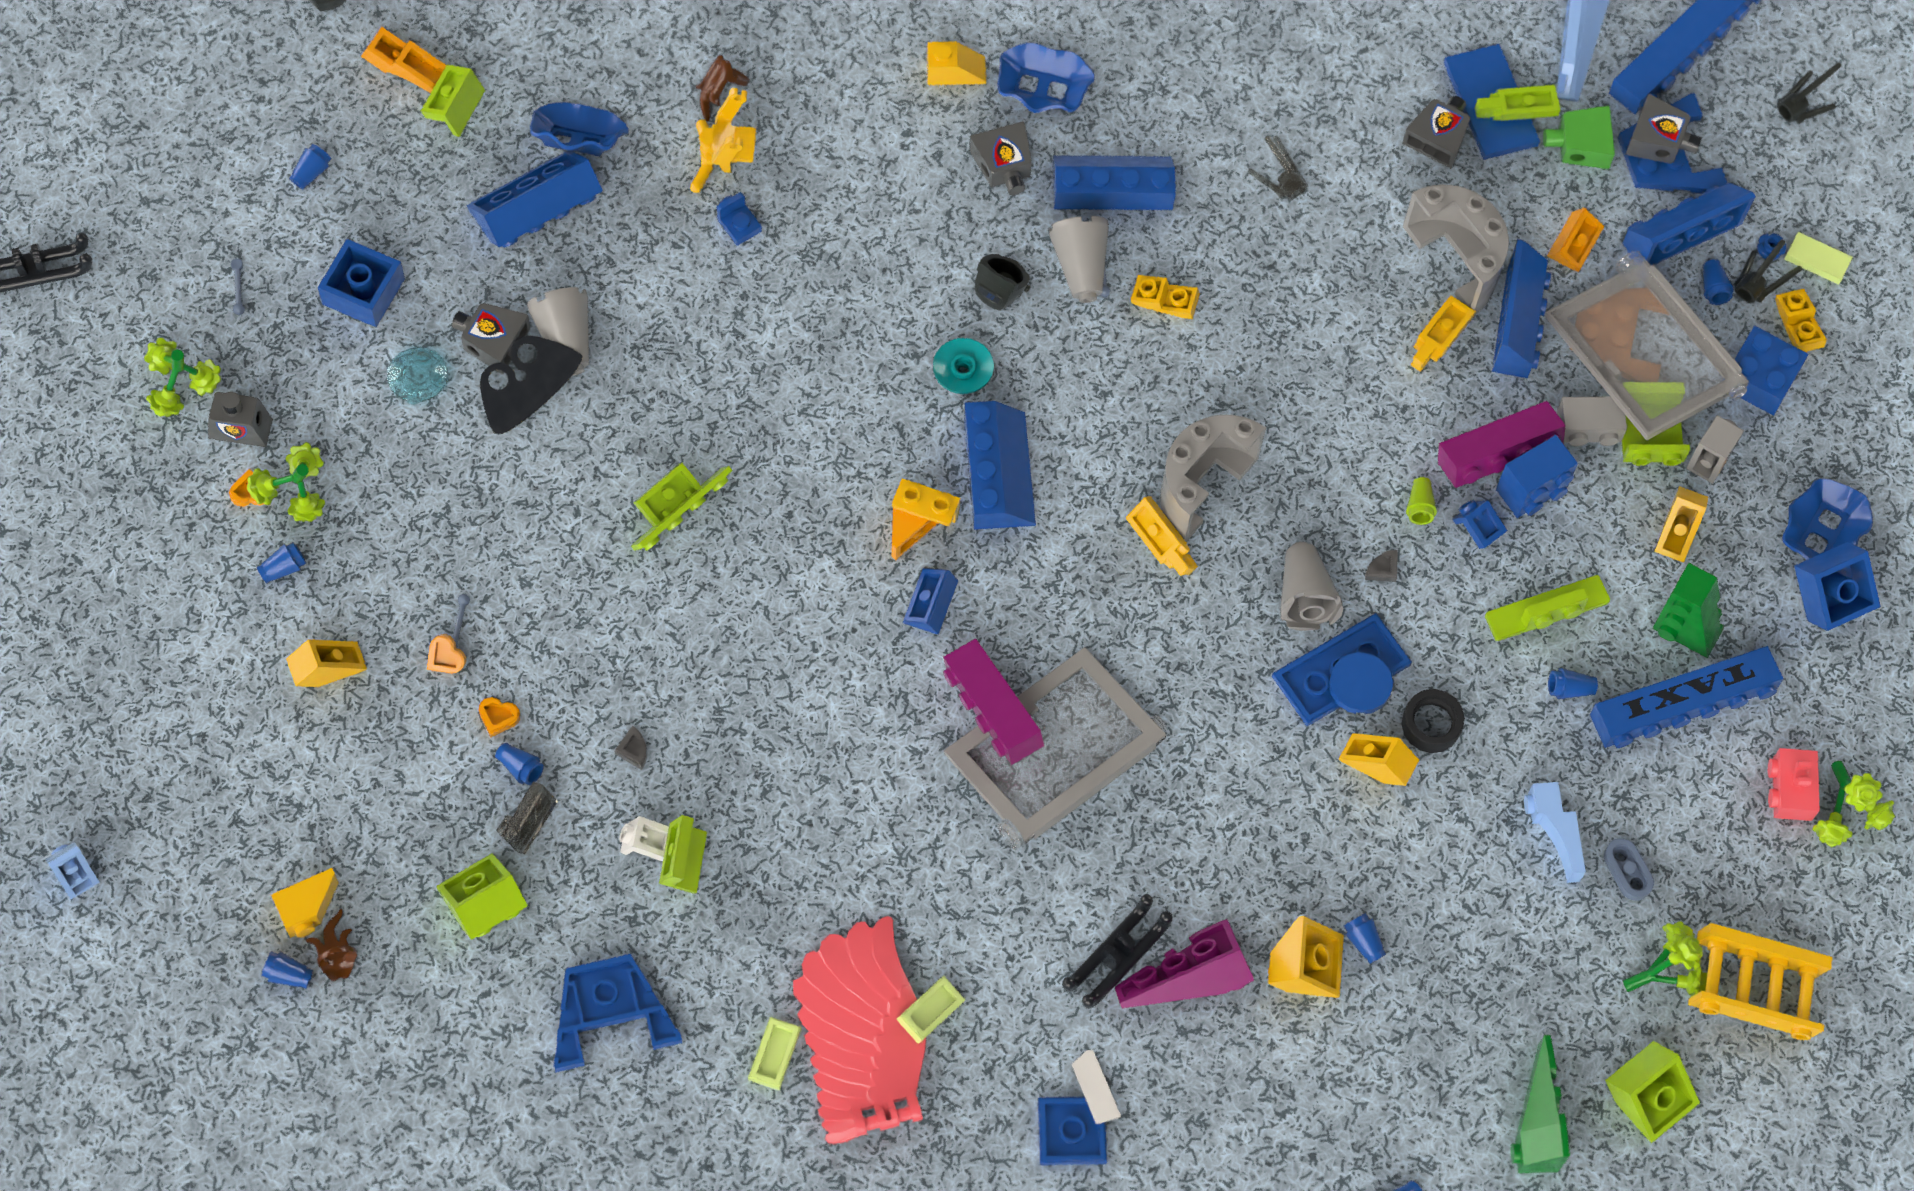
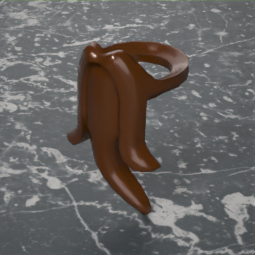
M718 55L703 80L695 86L697 89L702 90L700 94V107L706 122L710 119V101L720 106L719 97L727 82L740 86H747L750 82L747 76L732 68L730 61L725 60L723 55Z
M339 909L338 913L326 924L323 931L324 945L315 937L306 940L307 943L316 947L318 966L333 982L339 978L348 979L358 955L355 947L348 946L347 937L352 932V929L343 930L340 935V941H337L334 930L342 918V909Z

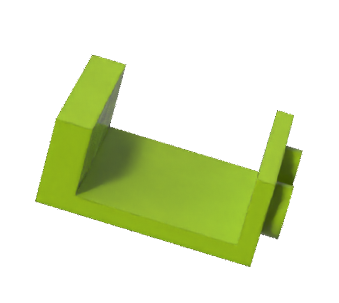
M1684 384L1622 385L1650 421L1680 406L1685 395ZM1625 415L1627 430L1621 441L1623 462H1632L1636 466L1648 465L1651 462H1663L1666 466H1676L1681 462H1685L1690 452V444H1683L1681 422L1646 441Z

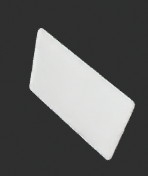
M1085 1051L1072 1063V1067L1096 1124L1120 1118V1112L1094 1051Z

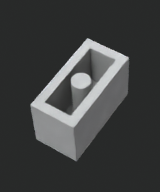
M1610 396L1562 397L1557 409L1558 416L1566 425L1564 443H1570L1572 446H1582L1588 442H1600L1604 446L1615 445L1622 441L1627 430L1625 414Z
M1717 415L1699 442L1686 469L1713 484L1730 458L1744 430L1739 428L1733 421L1723 419Z

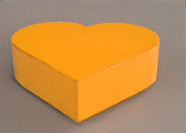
M248 469L229 490L231 501L237 506L243 507L250 503L259 506L264 505V503L257 504L256 500L251 497L247 490L248 477L253 475L251 469Z
M440 634L431 641L427 670L457 673L464 668L466 656L461 649L456 648V643L450 635Z
M489 697L485 698L479 705L480 717L490 737L513 728L520 721L519 709L513 703H501L499 699Z

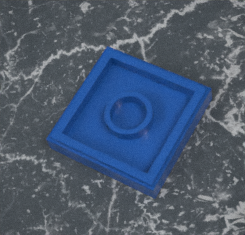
M1085 1097L1038 1098L1040 1165L1107 1164L1106 1122L1096 1124Z

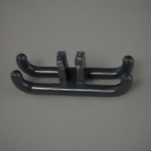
M79 233L76 236L75 243L40 250L38 243L30 245V253L22 254L19 247L11 249V257L0 259V271L16 268L19 277L0 280V293L74 278L87 273L92 267V258L87 253L80 256V263L46 271L45 262L82 253L88 247V236L85 233Z
M1144 894L1132 912L1070 977H1066L1062 981L1063 989L1071 992L1079 987L1102 962L1112 970L1090 994L1083 996L1082 1005L1084 1008L1091 1009L1100 1003L1170 926L1173 916L1171 912L1164 911L1154 926L1135 945V941L1129 933L1153 904L1151 895Z

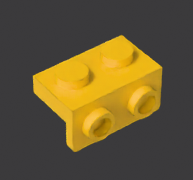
M902 478L893 498L892 507L945 526H950L952 522L956 523L961 498Z

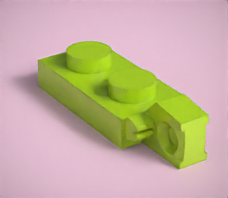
M1555 85L1498 89L1496 93L1490 94L1489 98L1477 99L1474 107L1477 118L1493 117L1494 120L1501 121L1558 116L1561 111Z

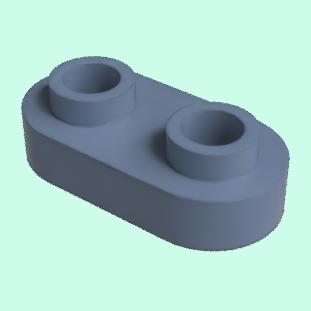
M1624 838L1611 841L1604 852V861L1620 891L1626 898L1633 901L1645 899L1654 887V879L1638 849L1630 840ZM1615 854H1623L1625 861L1620 862L1616 860ZM1637 881L1641 889H1633L1630 882Z

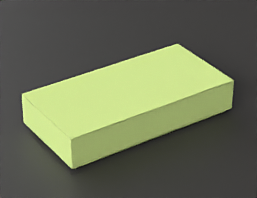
M1797 232L1784 260L1801 266L1839 285L1853 257Z
M942 976L896 1020L919 1044L965 1001V998L945 976Z
M773 1017L769 1018L748 1076L749 1081L780 1090L801 1032L800 1026Z

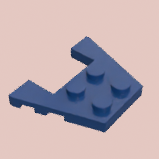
M1690 93L1670 104L1689 114L1691 117L1689 122L1698 121L1702 118V112L1695 93ZM1636 124L1621 131L1617 137L1635 188L1665 191L1677 189L1702 194L1715 185L1721 187L1728 184L1722 167L1692 173L1685 151L1682 149L1678 150L1673 163L1626 155Z
M631 954L565 969L561 1015L557 1033L556 1055L554 1057L555 1073L585 1066L578 1036L580 1032L646 1018L653 1050L683 1043L680 1032L672 1023L668 1013L652 991V987Z

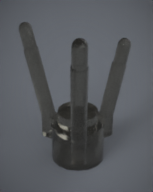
M1265 136V141L1285 170L1277 179L1280 184L1277 186L1252 168L1248 169V173L1274 191L1280 199L1287 196L1289 200H1293L1307 189L1308 184L1300 175L1280 138L1275 136L1273 139L1276 144H1274L1270 136Z

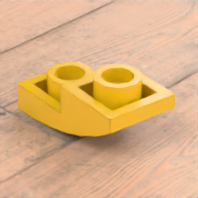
M1138 275L1131 303L1139 307L1193 320L1200 292L1197 287L1171 285L1168 283L1167 278Z
M1804 288L1776 295V305L1792 345L1804 352L1824 348L1827 339L1814 318L1816 309Z

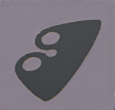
M529 335L518 339L512 345L510 358L518 370L525 371V380H517L512 368L503 363L491 364L481 374L480 390L482 401L493 433L503 434L508 432L536 412L570 379L578 369L583 356L572 348L542 337ZM523 344H532L537 350V357L531 363H523L518 358V349ZM501 370L506 373L508 383L505 388L497 390L490 386L488 378L491 372Z

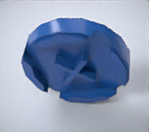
M1364 652L1350 653L1339 659L1332 668L1329 679L1330 693L1337 705L1347 712L1354 714L1356 712L1371 714L1381 709L1390 698L1393 687L1392 674L1385 662L1375 655Z

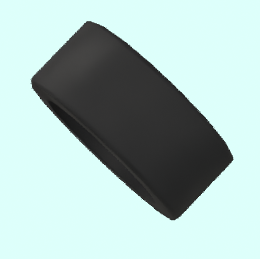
M1429 689L1423 690L1411 698L1404 710L1401 725L1403 734L1411 745L1420 751L1437 753L1443 752L1455 744L1463 730L1465 717L1463 708L1455 697L1446 691ZM1425 705L1441 707L1451 717V729L1447 734L1440 737L1424 734L1417 728L1414 721L1415 713L1418 709Z

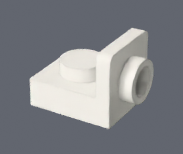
M641 816L637 817L622 828L619 838L620 842H622L620 853L627 855L634 851L663 861L669 826Z

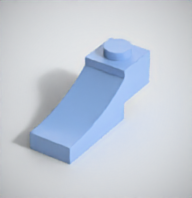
M1559 782L1533 783L1528 795L1524 796L1526 814H1531L1532 824L1539 823L1552 840L1561 858L1567 883L1580 882L1586 871L1576 811L1563 812Z

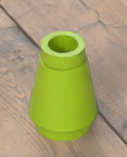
M1425 477L1414 479L1406 508L1409 520L1417 525L1431 523L1437 514L1431 486L1432 482Z

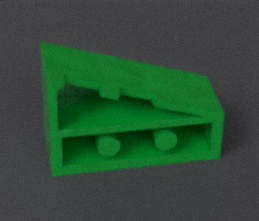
M1688 563L1652 629L1658 631L1661 638L1671 642L1676 641L1708 658L1724 630V625L1720 624L1719 621L1722 616V610L1717 605L1720 600L1717 577Z

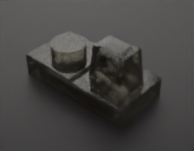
M533 782L519 803L513 816L505 815L496 832L516 852L525 855L556 806L557 799L543 784Z

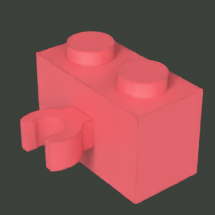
M1779 748L1774 757L1769 759L1768 777L1773 778V788L1769 791L1768 805L1770 808H1774V818L1812 821L1820 811L1818 751Z

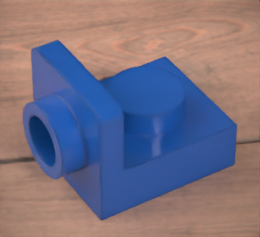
M742 192L734 196L725 197L717 205V220L737 246L762 232V226L746 206L745 196Z
M1473 499L1466 502L1458 509L1460 513L1452 519L1455 524H1464L1479 549L1486 548L1507 532L1506 527L1488 500L1475 502Z

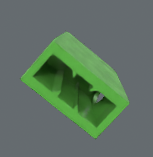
M1610 106L1565 112L1562 115L1558 129H1544V147H1560L1563 163L1609 169L1615 156Z

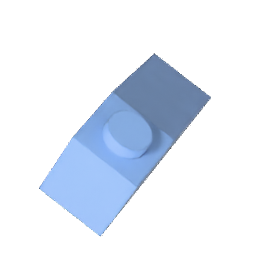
M75 842L57 847L51 853V856L46 858L48 865L70 899L100 883Z

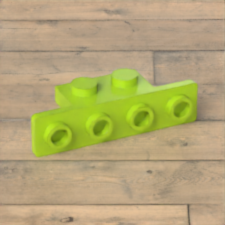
M682 462L677 464L633 502L653 527L631 545L632 549L636 551L644 548L647 551L660 541L658 535L666 528L668 531L674 529L683 521L681 515L685 511L697 509L706 501L704 495L711 489L716 492L729 481L726 476L733 471L731 467L725 466L720 468L700 485Z
M1594 575L1488 611L1485 614V619L1494 639L1501 641L1534 629L1546 628L1554 622L1563 619H1573L1584 612L1609 604L1610 597L1600 576Z

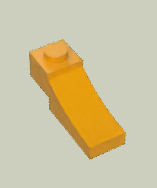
M382 26L361 55L362 58L385 74L389 72L397 75L429 93L432 92L446 67L444 63L411 40L406 44Z

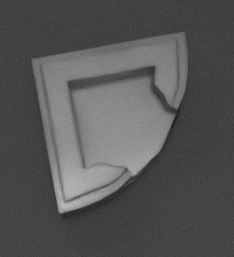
M1398 550L1385 551L1382 555L1375 558L1367 568L1365 580L1396 582Z
M632 726L615 749V754L642 770L647 759L646 743L639 730Z

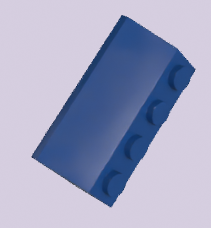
M566 151L466 206L492 244L497 247H509L518 241L519 236L527 232L534 233L544 227V223L552 218L560 219L568 215L570 209L574 206L592 202L596 199L595 195L602 192L603 189L589 160L573 151Z
M1053 155L1054 209L1173 210L1176 185L1175 166L1172 157Z
M1732 183L1721 187L1715 185L1706 190L1702 196L1695 199L1689 197L1683 200L1676 208L1671 210L1663 209L1657 212L1650 220L1645 222L1640 220L1633 223L1627 229L1623 245L1639 268L1644 264L1648 267L1653 264L1656 265L1742 225L1756 196L1752 191Z
M1517 239L1507 267L1492 372L1528 378L1531 369H1537L1540 351H1536L1535 347L1536 342H1541L1544 325L1539 324V319L1546 312L1548 299L1543 298V291L1549 288L1551 272H1546L1548 260L1521 239Z
M997 401L964 403V424L974 530L1036 526L1025 412Z

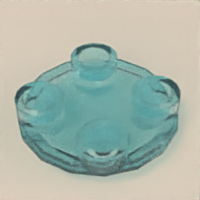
M424 347L410 348L400 352L392 359L387 369V382L391 391L400 399L405 400L408 404L416 405L434 398L447 386L448 368L444 359L435 351Z

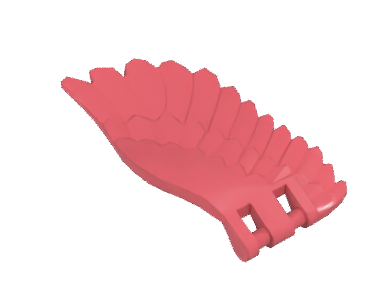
M885 916L878 920L873 928L869 927L865 921L858 922L848 931L846 938L839 934H830L821 942L818 952L812 951L807 953L802 963L803 976L793 980V994L803 1006L797 1015L802 1025L809 1031L804 1035L805 1042L815 1052L810 1061L812 1066L819 1070L814 1075L817 1086L822 1089L817 1094L818 1101L822 1105L818 1112L820 1117L825 1120L822 1123V1127L829 1132L825 1137V1141L829 1144L848 1142L856 1137L867 1135V1131L880 1128V1131L898 1127L900 1122L912 1119L913 1122L923 1120L916 1093L925 1055L926 1038L918 1044L896 1020L917 998L903 971L896 952L893 918ZM907 1100L908 1107L896 1109L894 1103ZM875 1109L876 1115L863 1118L862 1111Z

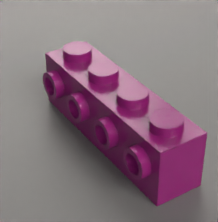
M1545 401L1439 443L1437 463L1455 488L1465 484H1472L1480 478L1503 471L1507 463L1555 435L1564 444L1566 425L1549 402Z
M976 638L943 657L946 670L943 671L945 679L952 688L957 686L960 690L959 698L968 711L973 709L976 713L975 721L983 734L989 732L994 739L991 743L1000 758L1005 756L1010 764L1013 765L1044 747L1041 730Z

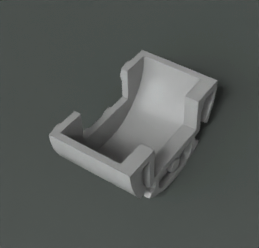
M1432 185L1414 191L1403 228L1419 249L1442 236L1448 240L1475 276L1474 280L1456 289L1454 295L1459 301L1475 310L1476 315L1491 299L1507 256L1509 239L1505 222L1498 210L1486 198L1467 188L1455 185Z
M1215 415L1203 418L1189 425L1174 440L1166 460L1160 491V506L1163 513L1186 542L1202 525L1203 519L1194 512L1209 496V492L1197 483L1215 463L1241 480L1259 459L1266 427L1260 423L1237 415Z

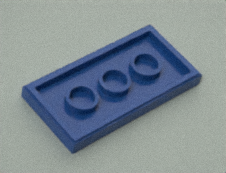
M1500 44L1444 58L1443 63L1456 95L1466 102L1463 112L1470 117L1469 126L1483 160L1539 146L1540 139L1531 118L1501 121L1494 120L1493 117H1476L1474 107L1477 99L1489 98L1490 94L1496 93L1498 89L1518 88Z
M1377 613L1272 673V678L1307 727L1340 708L1331 696L1329 679L1332 668L1342 657L1358 652L1375 655L1385 662L1392 676L1411 666L1412 661Z

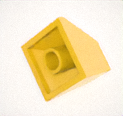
M1299 916L1270 952L1268 984L1289 993L1339 998L1344 935L1310 918Z

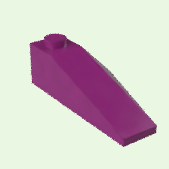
M1228 919L1197 931L1188 937L1192 944L1182 951L1176 952L1173 948L1164 954L1166 958L1158 967L1145 966L1115 986L1114 989L1122 1009L1225 994L1232 990H1240L1248 983L1255 981Z

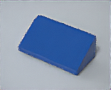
M923 568L903 623L939 634L958 579L949 570Z

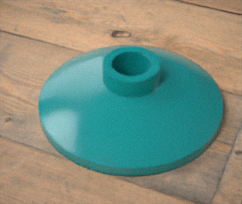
M957 338L946 342L938 349L933 359V372L936 380L942 387L957 394H970L981 390L989 383L994 371V361L990 351L980 342L969 338ZM961 367H965L968 369L969 372L959 373L957 370Z

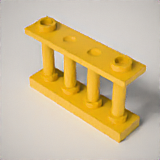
M1714 923L1708 924L1697 932V940H1699L1700 945L1707 946L1710 956L1705 991H1701L1689 998L1688 1005L1699 1008V1011L1704 1014H1722L1791 1033V1037L1798 1040H1810L1824 1031V1024L1810 1021L1814 979L1831 969L1833 957ZM1726 952L1738 955L1740 959L1735 1000L1718 995L1723 953ZM1754 961L1767 963L1768 967L1771 968L1766 1008L1749 1004ZM1786 969L1796 971L1801 976L1796 1017L1779 1012L1783 976Z

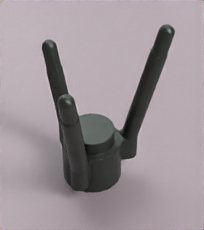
M1836 63L1803 91L1798 92L1813 75V71L1809 70L1784 97L1778 100L1777 109L1780 115L1787 122L1795 120L1800 124L1808 118L1835 109L1836 105L1832 103L1806 112V108L1809 106L1806 96L1841 68L1842 64Z
M1785 240L1779 241L1756 272L1753 271L1748 274L1757 255V251L1753 250L1740 277L1734 283L1736 286L1735 293L1748 303H1754L1756 300L1761 303L1768 294L1802 270L1801 266H1797L1765 288L1766 280L1762 275L1785 245Z

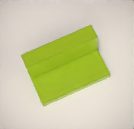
M447 64L421 109V113L426 119L445 122L453 135L460 137L481 100L485 89L471 68Z
M681 815L669 824L659 884L689 893H697L707 831L693 828L694 818Z

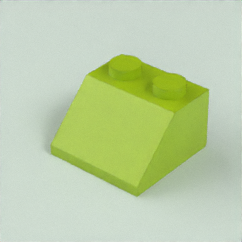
M493 853L436 886L459 925L471 940L488 934L492 927L502 921L515 918L522 909L528 906L514 878Z
M1652 1041L1605 1080L1615 1103L1651 1143L1700 1104L1679 1054L1655 1041Z

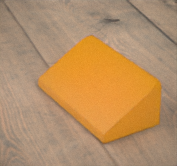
M1586 208L1571 212L1547 257L1579 272L1605 226Z

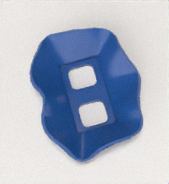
M1030 42L1011 47L1004 51L999 58L1000 67L997 84L1000 95L1016 98L1033 113H1041L1054 108H1062L1068 112L1076 111L1082 103L1089 85L1095 80L1091 67L1077 54L1067 50L1051 49L1038 43ZM1023 75L1038 78L1039 81L1034 92L1019 88ZM1051 82H1058L1067 86L1064 98L1058 99L1048 96L1047 93Z
M566 102L551 103L537 108L532 113L530 133L535 138L541 139L545 146L599 157L604 151L611 149L619 137L629 133L627 125L610 111ZM556 135L567 136L571 139L568 143H562Z
M1817 479L1802 495L1789 505V521L1782 540L1788 548L1799 553L1806 560L1821 554L1805 545V541L1811 533H1815L1827 540L1828 544L1823 552L1846 542L1858 546L1859 538L1867 534L1873 525L1871 504L1863 493L1848 485L1831 479ZM1823 510H1829L1841 517V522L1836 529H1831L1819 522V517Z

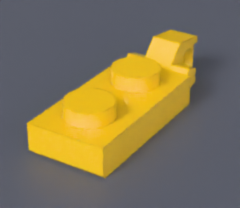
M1450 295L1419 334L1413 347L1418 351L1413 356L1414 360L1411 366L1421 372L1430 359L1437 362L1439 358H1442L1473 319L1476 311Z
M1151 496L1144 497L1126 516L1127 521L1160 564H1166L1170 569L1174 567L1180 576L1190 575L1198 566L1191 555L1188 554L1190 551L1189 546L1186 545V541Z

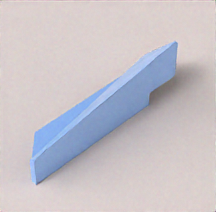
M1568 0L1557 83L1558 99L1579 100L1609 0Z

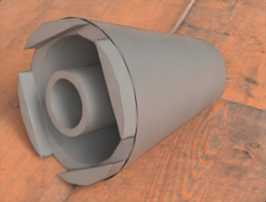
M1081 216L1055 222L1052 224V229L1049 228V236L1072 297L1079 299L1080 303L1096 301L1097 296L1101 295L1103 291L1109 231L1108 220L1104 217L1091 216L1092 222L1082 221Z
M578 287L561 288L544 293L546 299L537 302L536 297L532 298L527 303L528 311L542 338L558 342L580 353L583 356L582 361L572 376L583 373L584 368L589 365L587 291L583 289L579 293Z
M1307 542L1294 543L1287 549L1285 554L1280 606L1282 621H1286L1287 627L1299 631L1320 629L1319 624L1329 621V625L1335 623L1342 616L1343 603L1316 547Z

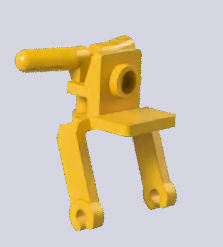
M738 88L730 89L729 96L717 112L715 124H712V128H709L708 123L703 119L697 121L696 128L699 133L701 167L690 185L692 192L699 193L713 170V164L719 165L724 173H731V163H752L754 161L756 128L731 125L733 117L742 104L747 101L746 90H742L741 94H738Z

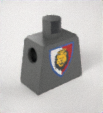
M1648 94L1626 155L1673 163L1679 149L1696 154L1702 137L1686 132L1691 118L1689 114Z
M1451 96L1447 104L1438 99H1433L1409 124L1402 144L1452 169L1470 121L1469 115L1463 113L1466 102L1458 96Z
M1024 121L970 135L969 151L989 185L994 187L1005 184L1009 195L1022 193L1026 188L1022 179L1031 176L1032 166Z
M482 303L478 306L473 316L458 311L453 318L452 328L463 332L461 340L463 349L488 366L495 363H503L509 366L512 361L510 358L512 345L518 339L527 335L530 330L529 317L525 313ZM495 370V371H497V372L500 373V374H504V373H505V372H503V371H501V370Z
M216 392L208 418V439L266 447L273 419L260 399L256 397L238 395L235 392Z

